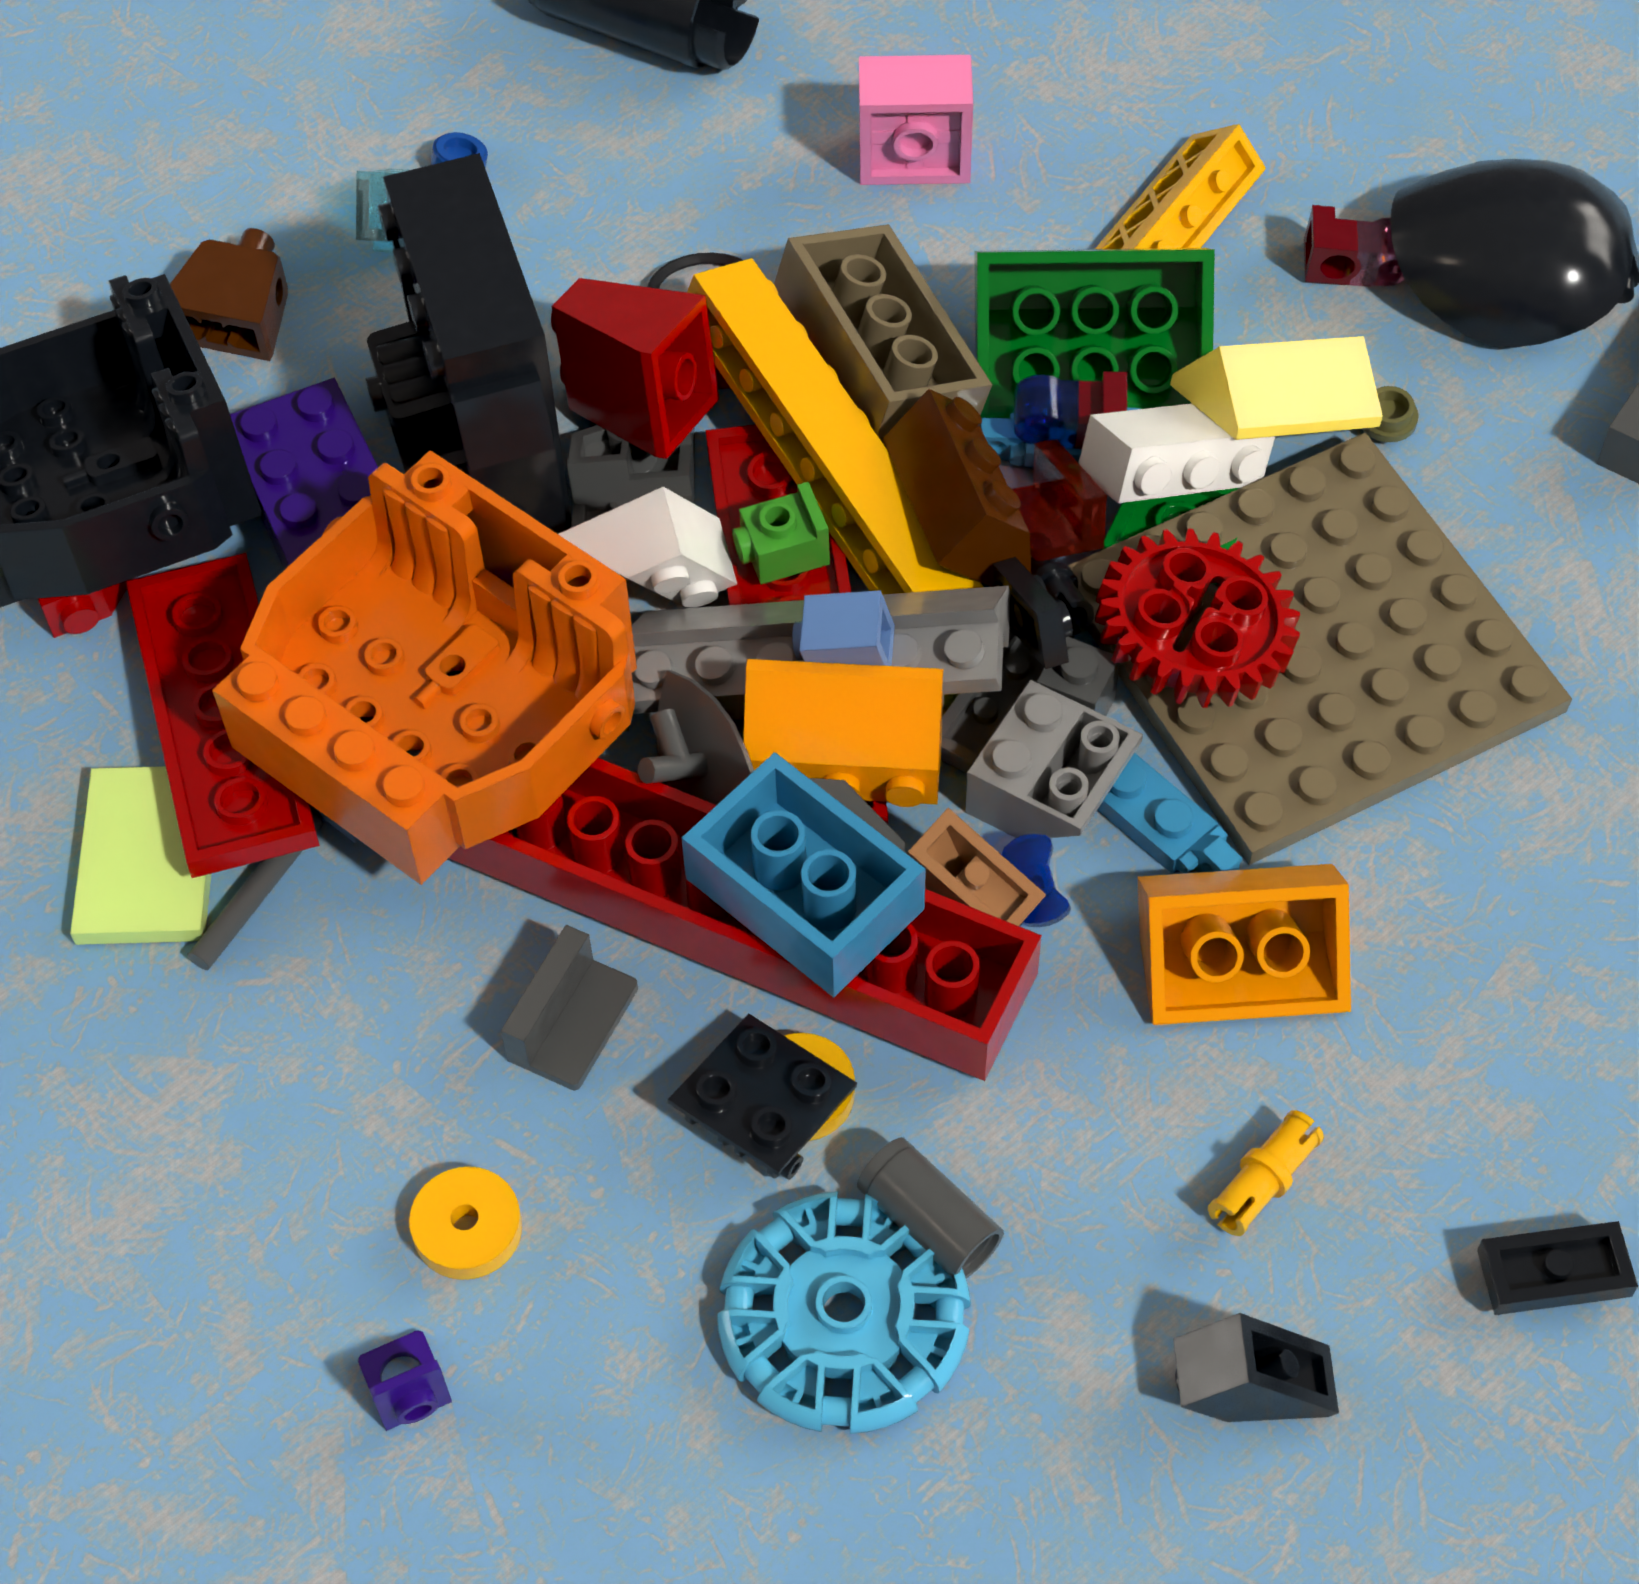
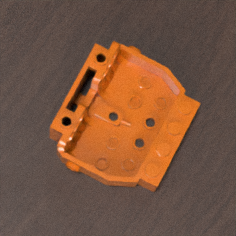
M431 450L405 474L388 463H382L368 476L371 495L362 498L344 516L337 517L331 521L324 530L323 535L267 585L240 648L244 661L212 690L233 749L420 885L460 846L466 850L539 818L631 724L635 707L632 673L637 669L626 579ZM453 671H462L460 674L455 676L446 675ZM360 717H374L366 723L360 719ZM421 750V753L413 757L407 751Z

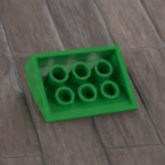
M1215 249L974 251L975 354L977 362L992 383L991 390L980 415L981 418H1010L1011 413L1025 411L1026 404L1075 406L1079 381H1102L1103 371L1127 372L1128 408L1147 409L1192 404L1170 385L1172 374L1213 350Z

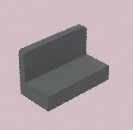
M565 925L501 1029L507 1061L573 1091L580 1089L637 993L638 984L636 978L593 960L589 934Z

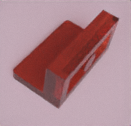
M1057 439L1035 443L1033 485L1012 489L1021 502L1019 511L1030 532L1031 556L1037 561H1044L1103 549L1107 495Z

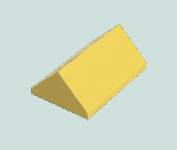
M1364 336L1219 346L1172 374L1170 385L1235 440L1380 427L1383 417Z

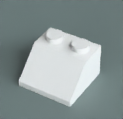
M665 487L656 489L558 534L622 577L684 607L694 608L707 605L718 598V592L737 585L720 518Z

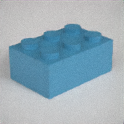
M775 752L682 837L686 879L833 998L925 909L926 868Z

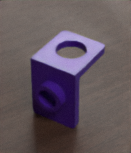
M414 1331L368 1351L358 1358L359 1366L386 1431L401 1424H411L423 1420L434 1413L437 1408L452 1402L439 1363L434 1359L422 1331ZM411 1357L421 1364L382 1382L384 1368L395 1358Z

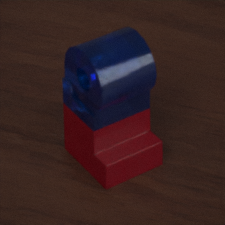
M1103 371L1102 381H1067L1049 375H1033L1024 378L1017 383L1014 390L1015 435L1021 441L1028 444L1051 446V448L1082 449L1090 415L1127 411V372Z

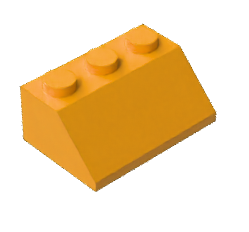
M747 659L743 743L748 751L754 771L775 752L808 778L845 780L864 801L889 802L899 807H914L919 804L938 805L942 745L943 669Z
M1333 864L1137 877L1139 937L1150 1017L1153 1025L1351 1012L1349 884Z

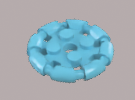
M838 1191L819 1193L795 1200L773 1211V1221L759 1232L756 1229H751L740 1242L726 1267L719 1288L720 1292L725 1295L724 1310L717 1314L718 1333L731 1369L740 1382L748 1380L760 1393L757 1398L758 1403L785 1421L805 1429L822 1432L823 1425L850 1426V1434L886 1428L903 1421L918 1412L916 1403L931 1390L934 1393H940L958 1367L967 1345L970 1330L967 1326L963 1325L964 1310L970 1307L971 1300L963 1269L961 1268L960 1273L956 1275L953 1273L954 1278H952L933 1260L934 1252L930 1248L926 1251L913 1239L905 1225L900 1229L878 1208V1201L868 1194H865V1199L838 1198ZM837 1226L863 1227L862 1238L852 1236L835 1237ZM790 1242L797 1246L800 1245L806 1251L791 1265L779 1253ZM908 1249L916 1260L902 1271L890 1256L896 1251L901 1252ZM850 1293L862 1301L864 1309L856 1319L840 1322L827 1315L824 1305L835 1294ZM761 1295H774L773 1311L752 1310L753 1298H758ZM915 1303L928 1304L935 1308V1321L914 1319ZM783 1346L791 1364L779 1372L770 1363L768 1358ZM901 1353L914 1368L897 1380L889 1369L894 1366L898 1355ZM825 1377L853 1379L852 1397L824 1396Z

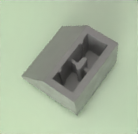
M1030 680L967 772L965 813L1019 840L1081 836L1141 744L1143 734Z

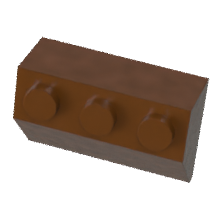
M928 389L883 437V440L937 564L990 587H996L993 563L1016 557L1031 573L1030 532L1019 511L1021 502L1016 493L1007 485L999 468L1001 459L997 452L988 444L982 432L980 414L969 402L960 397H955L952 400Z

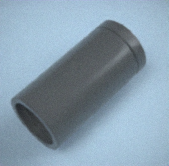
M904 1137L897 1138L884 1146L866 1165L858 1179L857 1188L864 1195L868 1194L877 1200L878 1208L900 1229L905 1225L909 1229V1235L926 1251L930 1248L934 1252L933 1260L952 1278H954L953 1273L955 1275L960 1273L961 1268L966 1279L989 1259L1003 1238L1004 1230Z

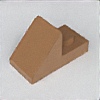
M949 808L942 813L906 853L926 868L925 889L1017 926H1020L1046 896L1040 888Z

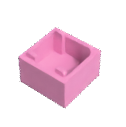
M971 55L859 56L860 185L970 183L973 126Z

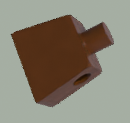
M248 228L243 232L237 245L211 239L201 242L170 283L200 347L271 361L286 305L288 286L280 256L273 252L275 248L274 240L266 232L256 228Z

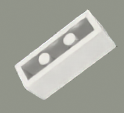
M1193 404L1093 414L1089 418L1077 469L1117 503L1240 488L1264 478L1275 436L1235 440Z

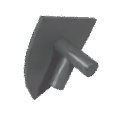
M667 670L658 712L650 716L656 734L658 756L646 757L640 760L638 764L639 778L646 784L662 782L665 785L718 805L754 771L748 751L734 721L719 701L695 680L675 671Z

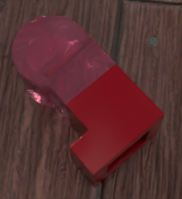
M1312 205L1304 237L1305 282L1372 287V285L1394 286L1405 279L1398 265L1392 244L1391 217L1381 218L1374 222L1335 218V207Z

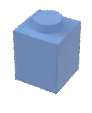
M881 590L805 595L802 621L794 623L792 632L793 650L798 661L804 660V662L892 666L895 624Z

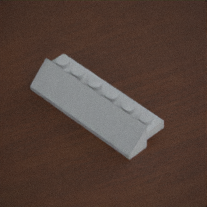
M1009 586L883 594L895 624L892 666L943 669V703L945 694L1001 691L1003 647H1009L1011 598ZM804 600L645 611L632 624L637 669L632 673L635 696L633 714L658 712L667 670H672L698 682L719 701L732 720L744 719L747 659L798 661L793 650L792 632L794 623L802 621Z

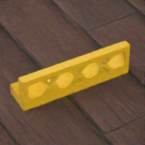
M1240 124L1192 134L1095 249L1201 248L1266 170L1265 165Z

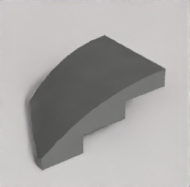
M599 425L572 433L567 460L574 501L571 528L661 487L669 489L694 504L695 427L667 459L654 457Z

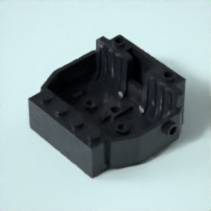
M480 153L384 176L383 180L388 203L377 205L386 241H392L393 259L401 283L409 322L382 329L369 335L367 344L376 376L365 378L374 412L386 411L405 473L431 450L555 533L559 534L570 529L572 518L545 334Z
M165 274L154 278H140L129 282L126 275L108 280L112 294L110 295V300L114 310L0 348V608L24 599L87 595L215 550L233 535L230 526L263 515L226 400Z

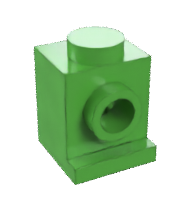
M809 482L798 484L797 493L739 509L741 527L732 529L735 548L742 564L752 563L760 585L830 565L829 528Z

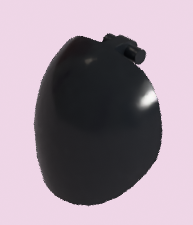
M1502 159L1478 161L1448 169L1408 184L1395 194L1391 208L1392 244L1398 265L1407 284L1425 307L1442 321L1470 338L1496 347L1538 345L1586 329L1606 316L1617 303H1628L1634 298V287L1639 284V254L1634 240L1632 221L1628 209L1612 190L1581 169L1549 160Z

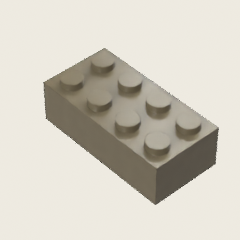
M889 224L788 238L774 282L778 295L796 321L804 326L810 341L824 361L835 370L839 382L855 405L866 414L870 426L885 447L883 437L928 389L952 400L955 397H960L969 402L981 415L992 383Z

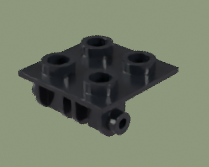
M748 1013L668 1098L667 1103L685 1114V1120L690 1124L698 1123L717 1135V1140L722 1145H732L734 1153L740 1157L747 1155L767 1168V1174L772 1178L782 1175L790 1180L798 1172L804 1159L798 1152L857 1087V1082Z

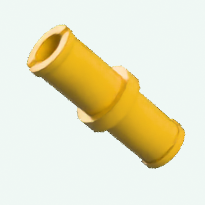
M1291 1110L1284 1117V1121L1260 1148H1251L1240 1160V1172L1221 1194L1208 1205V1212L1212 1220L1217 1219L1223 1211L1227 1213L1217 1224L1221 1229L1231 1235L1242 1236L1248 1230L1251 1222L1273 1197L1280 1198L1290 1189L1293 1183L1291 1175L1324 1139L1320 1126L1315 1127L1309 1135L1304 1134L1315 1122L1311 1117L1303 1112Z

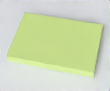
M166 766L91 768L70 932L75 945L199 941L206 932L212 873L191 878L186 863Z

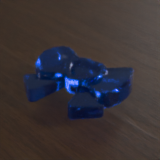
M1041 834L1020 836L1006 845L1001 854L1046 894L1042 901L1022 922L1028 927L1050 926L1064 919L1071 911L1068 900L1056 890L1053 874L1049 866L1054 849L1053 842L1049 837Z

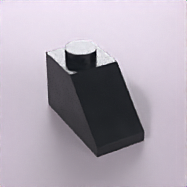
M1242 1313L1173 1338L1177 1368L1175 1381L1180 1394L1182 1408L1225 1422L1322 1418L1339 1413L1330 1346Z

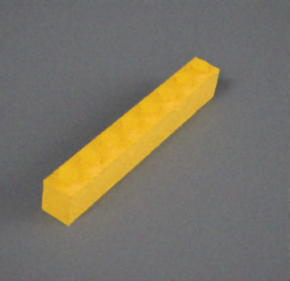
M753 258L693 274L687 293L701 294L706 297L716 368L795 483L798 485L809 482L830 534L869 591L881 590L883 595L982 588L981 582L937 564L888 450L870 426L866 414L855 405L839 382L835 370L824 361L810 341L804 326L796 321L779 297L773 282L765 277Z

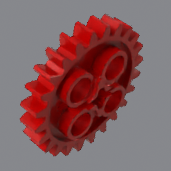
M1188 528L1184 540L1178 542L1174 535L1168 529H1165L1162 532L1158 545L1146 535L1141 536L1136 550L1125 546L1122 548L1118 562L1111 561L1109 563L1096 597L1099 607L1095 615V622L1104 625L1100 637L1101 643L1117 644L1111 659L1113 663L1131 661L1134 665L1129 679L1132 681L1138 680L1145 675L1153 678L1151 685L1152 694H1158L1167 685L1174 688V698L1178 704H1181L1185 700L1187 693L1190 692L1196 693L1202 708L1208 707L1213 694H1218L1221 700L1230 707L1233 706L1239 691L1248 699L1253 700L1256 698L1261 685L1271 689L1279 673H1285L1300 637V632L1295 630L1300 618V611L1289 608L1294 597L1293 591L1276 590L1282 576L1280 571L1263 574L1259 570L1264 560L1263 555H1256L1248 560L1241 557L1243 543L1240 541L1234 543L1227 550L1220 547L1218 533L1213 532L1208 542L1203 543L1198 541L1195 531ZM1210 584H1220L1221 586L1217 589L1210 607L1205 609L1185 650L1182 652L1175 651L1174 648L1179 643L1185 626H1188L1194 618Z

